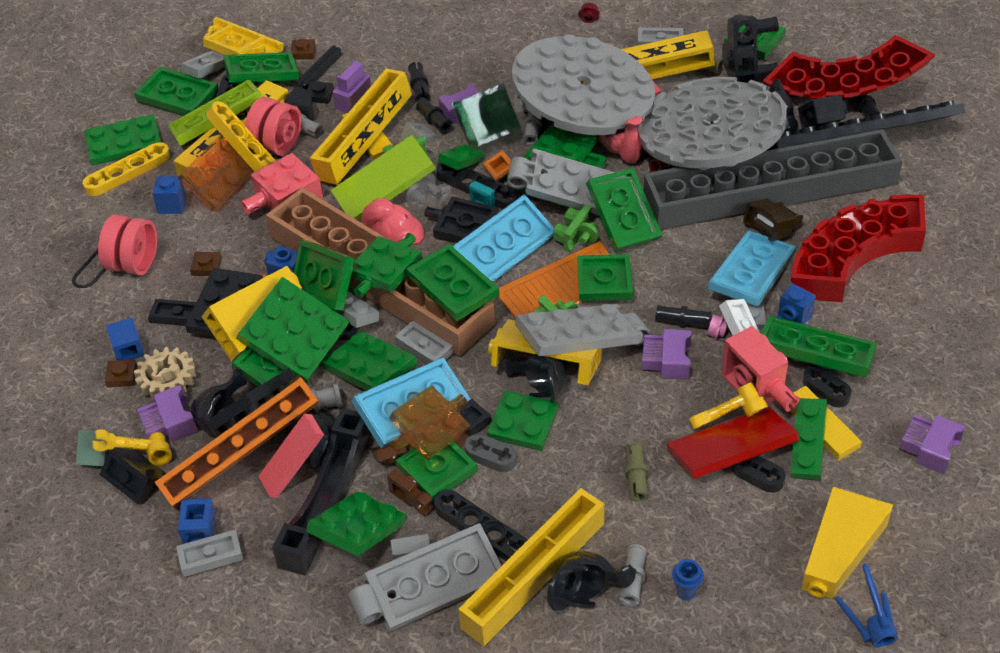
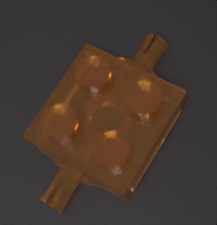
M431 385L395 409L389 419L398 427L401 436L391 441L392 449L395 448L394 451L399 452L410 444L418 449L427 460L467 432L471 426L457 411L467 404L466 397L463 398L464 395L459 394L451 401H448Z

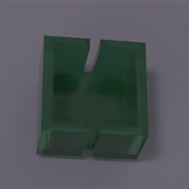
M504 83L452 103L468 146L477 147L521 129Z

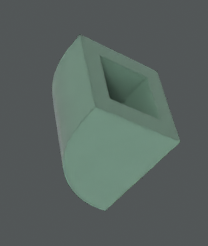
M96 430L78 431L76 465H104L110 450L96 451L93 449L92 441H103L96 439ZM108 431L116 436V431Z

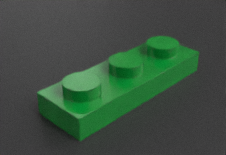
M800 398L795 420V430L798 432L799 441L793 443L791 478L821 481L827 399Z

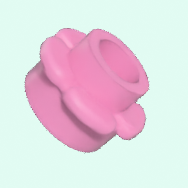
M713 314L707 335L714 337V340H717L718 336L724 337L728 325L724 321L723 314L721 317Z

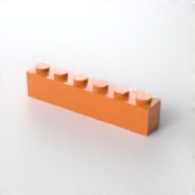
M299 378L155 481V484L173 508L181 504V500H187L284 430L294 420L299 419L304 413L317 406L318 399L304 380Z

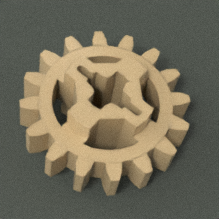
M165 347L163 352L160 353L155 349L153 356L145 354V362L137 363L138 369L134 370L137 387L141 389L144 396L150 394L152 400H155V394L181 385L183 393H186V385L194 384L193 377H196L193 359L189 358L186 351L180 354L177 347L172 352H169L168 347Z

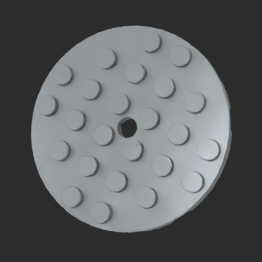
M567 34L565 36L538 40L522 49L516 56L512 66L511 86L517 99H522L526 103V109L537 118L545 117L555 122V127L574 133L587 135L616 134V130L626 127L624 123L635 116H640L643 119L646 115H649L655 98L654 83L647 70L635 58L623 50L601 42L594 37L584 38Z
M736 77L703 78L676 85V90L668 94L662 92L654 98L649 115L642 119L643 121L637 129L643 148L662 162L680 167L698 168L699 170L723 166L733 167L737 163L749 160L765 152L780 139L787 124L786 106L776 91L770 92L766 90V85L753 80L748 81V83L737 82Z

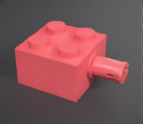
M291 153L251 174L255 194L245 200H241L240 203L247 215L265 205L272 211L302 187L323 199L320 178Z
M751 326L725 340L721 375L736 391L738 388L752 382L759 397L763 396L767 405L777 400L784 410L789 412L791 408L794 409L799 404L800 398L785 385L788 360L782 352H778L769 343L764 334H760Z

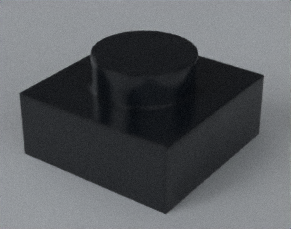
M310 81L307 91L311 95L312 102L328 104L334 89L333 83Z
M471 399L451 413V421L470 437L491 422V414Z

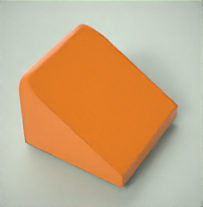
M502 150L485 161L483 166L486 173L492 179L499 181L509 174L511 160Z

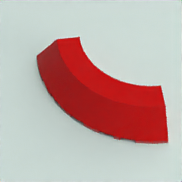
M894 35L881 46L871 50L870 55L858 59L856 56L836 59V62H821L819 58L808 57L793 51L763 80V84L771 87L773 81L779 79L787 94L818 99L841 95L842 98L854 97L887 88L908 78L935 57V54L897 35Z
M890 195L889 199L876 201L875 198L868 199V202L855 207L852 204L840 209L837 215L829 220L825 218L814 227L809 237L802 241L801 248L796 253L792 265L791 282L816 295V301L842 303L844 289L848 280L864 264L892 253L921 252L926 233L924 195Z

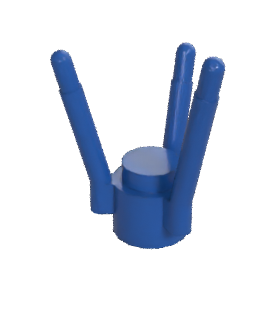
M863 564L862 569L877 613L867 620V627L865 628L840 596H837L835 600L859 630L865 643L872 641L873 646L876 648L891 645L897 641L898 633L893 623L887 594H881V604L868 564Z

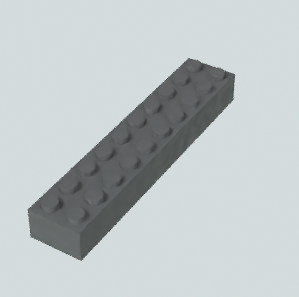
M881 129L768 150L749 160L737 163L733 167L723 166L708 170L677 167L645 173L643 191L659 228L664 229L745 213L747 203L763 199H769L774 203L783 202L784 206L898 184L903 161L884 130Z

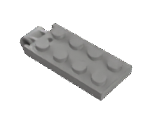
M534 148L531 152V161L524 157H514L511 159L507 180L510 187L514 189L526 187L525 192L527 195L579 210L584 205L592 207L590 213L596 215L599 214L586 186V182L595 177L615 173Z
M603 304L602 306L579 307L567 310L557 309L540 313L531 312L529 314L517 315L515 321L516 327L538 356L633 344L640 346L644 344V335H651L649 328L637 314H621L618 304Z
M479 523L365 572L362 578L368 584L353 589L348 594V597L361 624L371 623L384 616L387 623L385 628L389 633L472 596L501 567V564ZM393 593L396 597L391 599L388 595Z

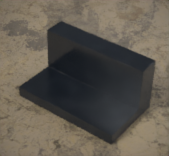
M110 449L99 475L136 504H144L150 495L155 481L167 473L158 466L151 464L146 457L135 449Z

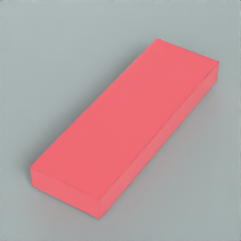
M303 414L258 476L269 497L276 498L282 493L324 436L313 415Z

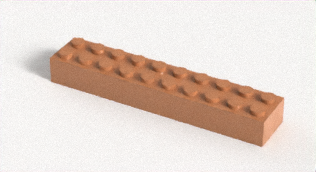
M303 187L266 214L270 237L287 248L298 251L300 240H308L355 258V261L378 236L385 238ZM408 276L393 292L381 288H370L364 295L407 324L415 321L453 345L454 353L458 356H461L495 325L494 303L492 301H489L456 322ZM350 277L349 287L355 289L361 281Z

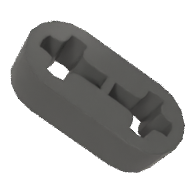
M474 434L466 439L465 452L474 462L499 472H508L516 466V450L511 445L481 434ZM479 445L483 446V449L479 448L477 451L473 450V447L477 448ZM505 455L509 456V459L505 458L503 459V461H499V457L503 458Z

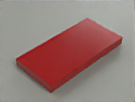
M768 406L766 409L749 417L743 415L668 442L667 450L693 479L797 442L799 438L798 432Z

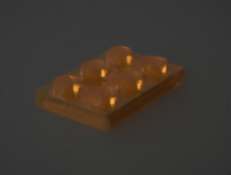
M220 133L184 170L178 179L211 211L216 212L254 170Z

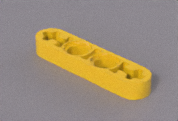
M216 101L206 111L209 121L254 172L276 161L226 104ZM232 129L235 130V131L239 134V136L236 135V134L232 131ZM248 147L251 148V149L255 152V154H253V153L248 149Z
M161 142L154 143L88 175L83 180L86 194L89 196L101 195L166 163L171 156L168 145ZM138 162H142V163H143V164L140 165V166H133L135 163H138ZM115 173H122L120 176L111 177Z

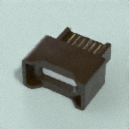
M763 199L747 203L743 222L746 225L756 227L766 234L768 240L775 241L790 237L793 229L801 227L804 216L798 215L783 206V202L774 203L769 199Z

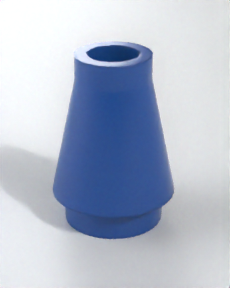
M681 560L672 570V577L678 597L686 601L693 599L704 578L702 568L694 560Z

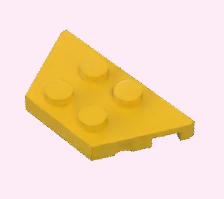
M218 17L213 19V26L208 28V33L203 38V47L223 55L279 53L284 51L283 42Z

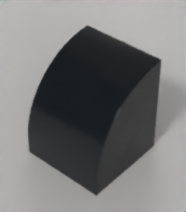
M296 86L284 99V103L297 106L300 112L306 115L307 119L313 121L314 111L311 95L307 90Z

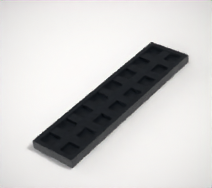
M954 100L936 105L920 106L910 110L904 109L888 114L872 115L862 119L856 118L840 123H829L819 127L803 128L793 131L792 134L791 131H786L768 150L943 119L966 113L964 103L955 105Z

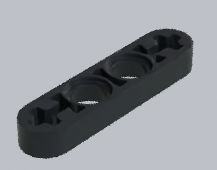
M438 163L436 166L437 178L440 181L469 195V185L472 182L463 183L461 182L463 179H472L494 189L495 205L499 209H505L518 199V192L514 188L468 167L455 170L441 163Z
M443 490L434 498L436 514L458 530L463 531L480 523L485 534L489 531L500 532L502 536L498 540H489L495 554L504 561H507L513 555L512 548L517 550L527 541L524 536L453 490ZM451 501L453 502V507L450 505L443 507L442 505L443 502L447 504ZM469 515H474L479 519L473 525H467L462 520Z

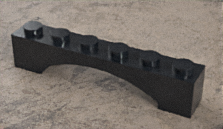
M341 408L331 428L328 448L312 489L295 517L288 524L284 523L272 547L277 568L306 575L322 542V539L306 532L308 521L342 500L372 437L370 430L357 411Z

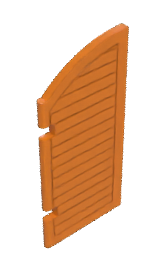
M598 241L500 287L498 298L515 319L517 315L534 312L539 307L538 299L543 295L554 305L559 300L564 303L574 301L579 305L585 301H579L577 255H609L601 241Z

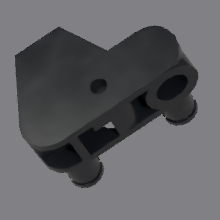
M738 14L728 19V40L722 44L723 65L728 77H736L737 82L748 83L750 80L758 82L759 79H765L778 66L777 62L758 65L757 35L759 33L778 32L779 23L776 16L756 19L753 15L745 16ZM745 25V29L739 32V28Z

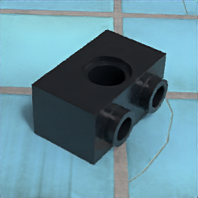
M835 95L813 99L799 107L802 129L813 126L819 127L846 119L847 106L845 101H842V96Z

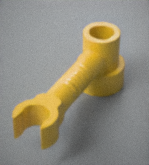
M750 382L737 389L738 396L717 407L689 418L693 428L698 429L740 407L743 408L746 416L749 417L766 409L768 406L763 396L759 397L753 383Z
M100 429L95 431L96 439L103 441H92L93 449L96 451H105L113 448L144 450L148 453L149 462L156 466L166 465L172 459L170 445L166 442L165 435L160 432L151 434L148 439H136L115 436L113 433Z

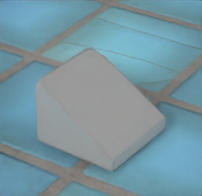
M406 123L400 136L403 140L410 135H413L415 138L423 136L426 139V143L437 137L425 124Z

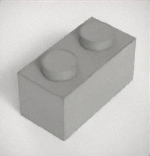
M428 534L392 539L393 560L430 545Z

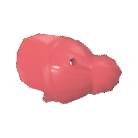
M635 116L624 123L626 125L625 128L616 130V134L599 135L598 141L609 152L620 155L624 162L634 164L640 160L643 147L637 127L640 126L643 120L640 116Z
M377 198L371 201L362 212L361 223L391 241L400 242L407 233H412L416 237V241L413 243L415 245L420 244L424 238L425 231L422 224L403 206L393 204L386 198Z

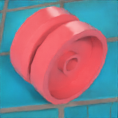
M263 96L257 99L251 106L247 114L245 126L269 153L283 157L292 149L299 138L302 123L301 112L297 106L284 102L280 103L278 100Z
M111 215L104 223L99 236L98 256L101 266L105 270L117 272L124 270L126 273L134 275H144L148 271L155 258L157 249L155 224L147 219H131L129 216Z

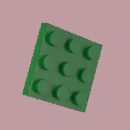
M281 277L240 330L236 339L281 369L286 370L290 368L294 376L301 375V378L307 383L347 328L350 321L295 284Z

